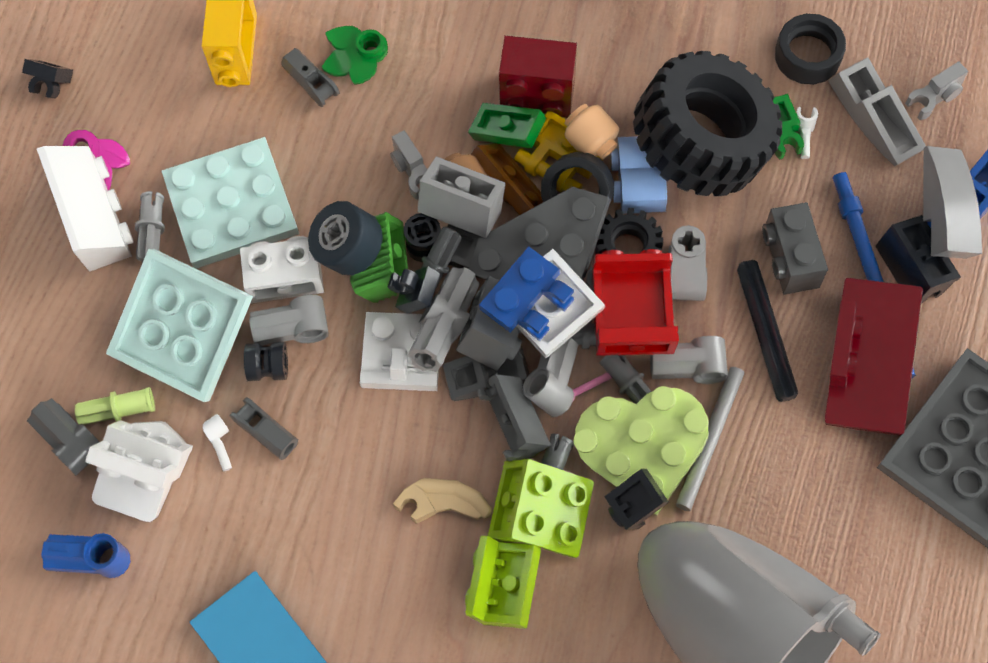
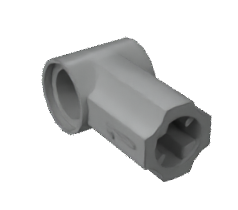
M303 295L293 299L290 305L250 312L249 321L253 341L261 346L296 340L300 343H315L324 340L329 334L324 301L318 295Z
M702 336L693 339L691 343H678L674 354L650 355L652 379L693 378L695 382L702 384L725 381L728 378L725 339L719 336Z
M572 338L568 339L546 359L541 355L538 368L529 374L523 384V395L551 417H558L566 412L574 399V392L568 386V382L576 358L578 344Z

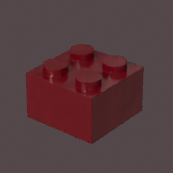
M504 35L499 68L500 105L539 109L544 115L550 111L562 118H568L571 115L575 85L577 43Z

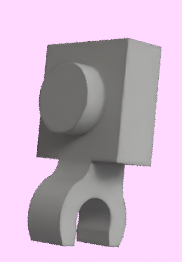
M958 61L933 77L929 85L911 92L905 104L909 107L916 102L922 103L925 107L921 109L917 118L919 120L927 119L935 105L943 100L950 102L962 92V83L969 71Z
M404 130L392 136L394 151L390 155L398 171L403 172L405 170L408 174L410 194L418 200L419 188L417 185L420 184V180L427 171V168L423 164L422 156Z

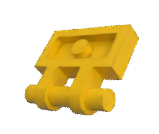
M548 111L545 114L547 119L533 145L536 147V150L531 154L521 148L515 155L514 160L523 165L524 171L532 176L538 174L544 177L547 169L551 166L545 162L549 156L558 160L563 155L577 152L565 138L567 126L564 123L566 120L554 112ZM573 167L567 169L560 175L556 190L562 193L571 187L582 189L583 185L572 179V177L577 172L589 179L592 173L584 168Z

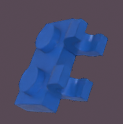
M528 246L482 300L479 308L510 333L517 325H520L534 338L541 341L550 330L547 326L549 319L539 312L530 309L544 295L565 312L574 301V297L571 296L574 293V289L564 282L556 280L560 275V269Z

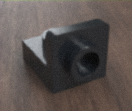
M640 469L604 496L611 506L608 510L612 519L617 525L624 527L626 530L640 529L645 525L644 520L669 503L647 469Z

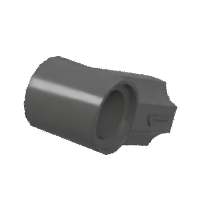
M52 398L35 406L31 410V415L27 422L53 448L51 451L77 476L89 465V463L85 462L89 448L99 443V441L83 424L78 425Z

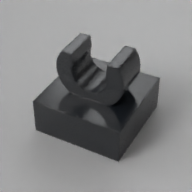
M25 59L22 73L34 76L28 85L30 93L40 94L41 85L45 82L47 85L46 97L57 98L60 93L59 83H71L73 69L42 60Z
M429 266L415 271L404 269L401 276L392 273L388 288L399 294L395 307L406 314L430 307L440 273Z

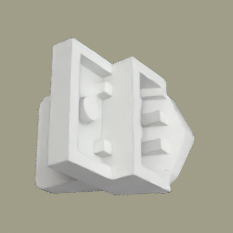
M120 420L108 425L103 441L89 448L85 461L97 466L96 471L99 472L92 494L93 502L145 522L153 521L158 517L173 481L180 478L193 445L187 444L176 431L163 421L135 422L130 424Z

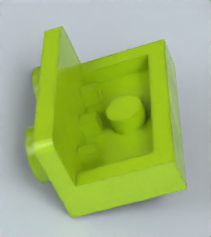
M480 536L478 548L473 556L474 570L471 585L465 596L466 615L483 625L527 629L541 548L535 544L498 542L490 536Z

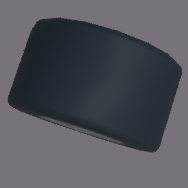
M336 201L325 206L312 222L308 235L309 251L314 260L342 275H355L365 271L375 261L381 249L382 229L375 216L348 201Z

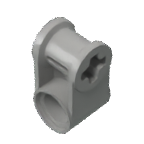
M682 226L673 234L671 245L668 249V253H672L673 258L671 265L672 299L704 301L707 292L705 236L701 230L694 226ZM684 245L688 246V251H685Z

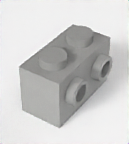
M436 156L420 180L418 212L487 238L501 214L505 182Z

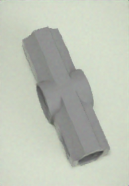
M452 267L445 276L438 294L433 297L430 307L426 308L419 321L422 326L408 353L412 360V365L422 371L430 370L436 372L444 363L451 344L458 338L470 316L467 310L480 284L476 280V274L465 267Z

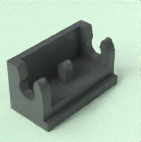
M495 374L488 379L490 386L493 388H480L476 390L480 400L490 401L511 449L503 452L506 461L531 459L551 445L531 400L523 395V382L520 377Z

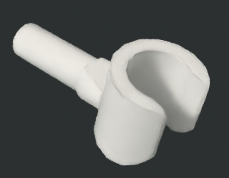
M798 107L796 113L801 123L798 132H800V136L804 141L801 158L809 159L811 132L815 128L818 110L813 107L811 118H805L800 113L801 107Z
M216 414L204 422L203 431L212 443L224 472L232 469V466L220 438L227 434L229 429L221 417Z

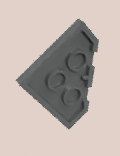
M576 187L569 188L490 231L487 238L479 237L469 270L474 272L476 277L486 280L488 276L500 280L529 246L541 256H545L554 249L584 281L611 202L610 198Z

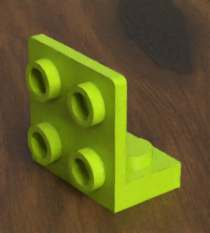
M531 459L504 461L488 536L498 542L535 544L539 548L571 558H577L580 554L594 486L593 480Z

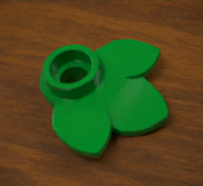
M341 26L331 29L325 34L336 50L325 60L322 70L335 77L349 75L354 85L364 83L375 75L377 63L386 57L388 53L387 40L378 31L372 29L361 31L355 26ZM369 47H375V48H376V49H374V50H366V49L369 48Z

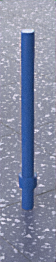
M838 173L832 177L840 199L838 208L842 219L847 220L866 279L884 282L861 216L864 211L858 196H854L847 173ZM914 369L912 371V378L916 376Z

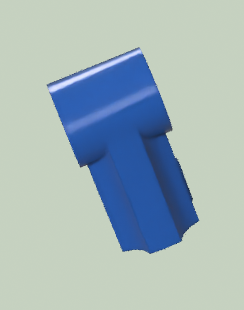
M105 533L95 534L92 537L49 534L48 539L43 543L41 553L43 568L46 571L101 574L107 578H116L124 574L131 562L128 549L111 535ZM113 548V554L109 561L100 564L102 554L106 550Z

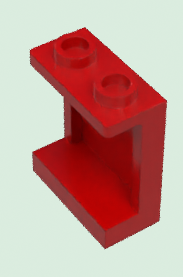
M657 249L643 250L639 254H624L620 250H607L594 256L592 266L593 292L605 304L604 310L594 317L596 356L675 353L679 342L678 326H674L671 286L672 253H662V251Z

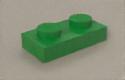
M482 103L468 133L477 141L532 148L547 118L539 109Z

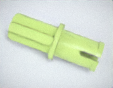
M150 387L118 395L114 391L110 392L109 397L77 403L74 412L79 425L115 419L117 422L124 416L155 411V402Z

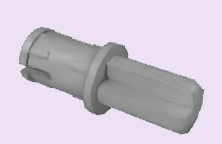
M147 191L140 195L139 221L135 223V230L138 232L136 259L142 263L148 249L159 251L160 235L165 230V225L161 222L164 196L156 192L155 201L153 202L152 191Z

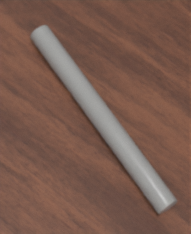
M730 367L728 378L723 384L709 420V437L703 451L691 466L677 500L676 506L684 511H691L736 397L745 374L740 368Z

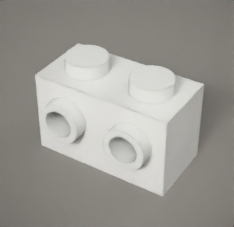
M294 236L287 241L276 243L260 241L251 244L249 247L240 248L244 290L253 296L250 304L324 293L321 264L314 260L310 253L307 237Z

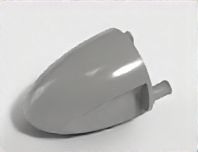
M676 521L661 525L652 530L641 544L637 567L645 601L657 627L682 663H827L842 639L863 656L874 647L881 636V633L875 631L855 615L856 602L847 594H838L828 585L790 560L732 530L694 521Z

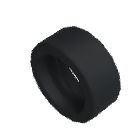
M808 13L795 16L784 24L775 47V60L779 70L793 81L812 85L822 83L836 74L846 51V38L842 29L830 18L820 14ZM801 36L815 37L822 40L829 47L831 55L827 60L821 62H807L798 58L791 51L790 42L794 38Z
M573 152L563 155L547 169L541 181L543 203L558 195L556 188L560 175L565 170L573 167L584 168L594 175L599 185L600 195L607 196L610 200H612L614 195V180L610 169L600 158L589 153Z

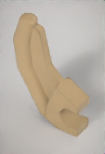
M420 479L405 488L393 503L394 508L399 512L407 503L416 504L417 509L411 515V520L416 524L436 515V513L448 510L475 520H479L481 517L486 519L492 513L491 506L479 491L458 480Z

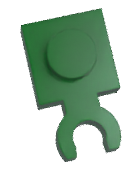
M784 94L774 97L773 103L779 105L781 112L779 120L782 121L780 145L775 152L776 157L780 160L784 159L786 153L785 144L792 145L798 155L802 153L804 141L796 133L801 123L789 95Z

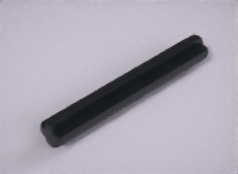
M756 260L743 261L739 264L737 272L776 399L779 402L790 401L796 398L798 389L758 262Z

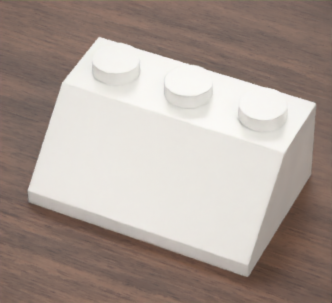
M43 146L37 148L72 250L89 272L132 257L128 244L134 243L127 223H120L116 211L122 210L115 190H108L104 179L110 177L103 157L96 158L89 146Z

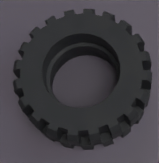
M697 51L695 55L693 52L679 54L678 57L671 58L664 63L640 97L634 110L635 119L633 120L635 135H639L636 139L641 152H646L647 156L645 158L652 168L656 167L661 172L660 176L667 182L669 180L674 181L678 184L677 188L684 191L695 190V195L709 196L713 193V196H725L729 193L740 191L750 183L777 151L780 145V137L782 136L779 105L773 103L774 95L770 88H765L762 85V79L756 73L751 74L746 70L747 66L740 61L732 62L729 60V56L721 53L713 56L711 51ZM689 110L696 111L710 118L719 126L725 137L715 135L706 130L694 119Z

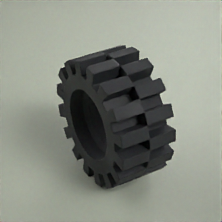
M628 208L627 215H623L622 209L616 210L614 218L610 214L605 217L595 247V255L607 250H617L614 245L615 240L619 236L626 234L640 238L643 243L641 251L647 249L662 251L663 231L661 226L656 227L657 220L653 216L646 220L647 212L641 210L639 216L634 215V208Z

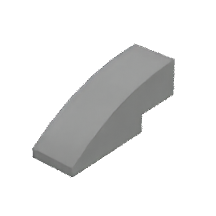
M868 57L828 80L854 122L880 153L894 166L924 150L926 145L893 86L890 85L885 88Z
M924 147L923 221L931 222V256L967 259L982 254L981 224L975 187L968 164L960 149Z

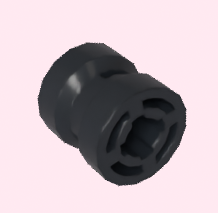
M419 213L411 216L406 221L404 226L406 248L408 254L414 260L423 262L422 257L428 256L441 231L440 223L437 219Z
M276 342L272 343L269 347H262L259 343L246 344L244 348L246 380L260 381L263 377H271L273 380H287L288 352L286 343Z

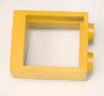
M206 0L201 46L215 85L226 87L250 85L257 17L253 0Z

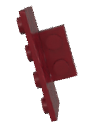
M855 278L845 279L830 373V385L824 420L826 425L898 436L905 432L923 293L922 287Z

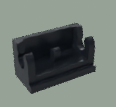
M923 215L891 225L875 245L898 284L922 287L921 304L932 294L935 298L939 297L955 281L961 278L949 257L931 256V228L926 221H923Z

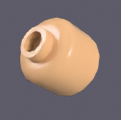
M587 104L581 105L571 113L564 123L567 126L565 138L577 152L589 153L604 159L618 146L615 139L619 133V127L599 105L589 107Z

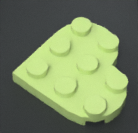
M661 386L647 393L637 404L623 398H613L610 396L601 398L581 414L575 428L573 441L580 458L593 471L616 487L640 469H647L668 500L703 451L709 437V420L702 404L692 394L678 388ZM661 509L656 511L654 514L658 515Z

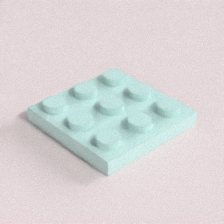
M266 137L162 170L190 262L195 269L240 254V248L249 247L255 242L266 241L274 243L299 234Z
M148 249L106 354L202 402L210 401L253 296L160 251Z

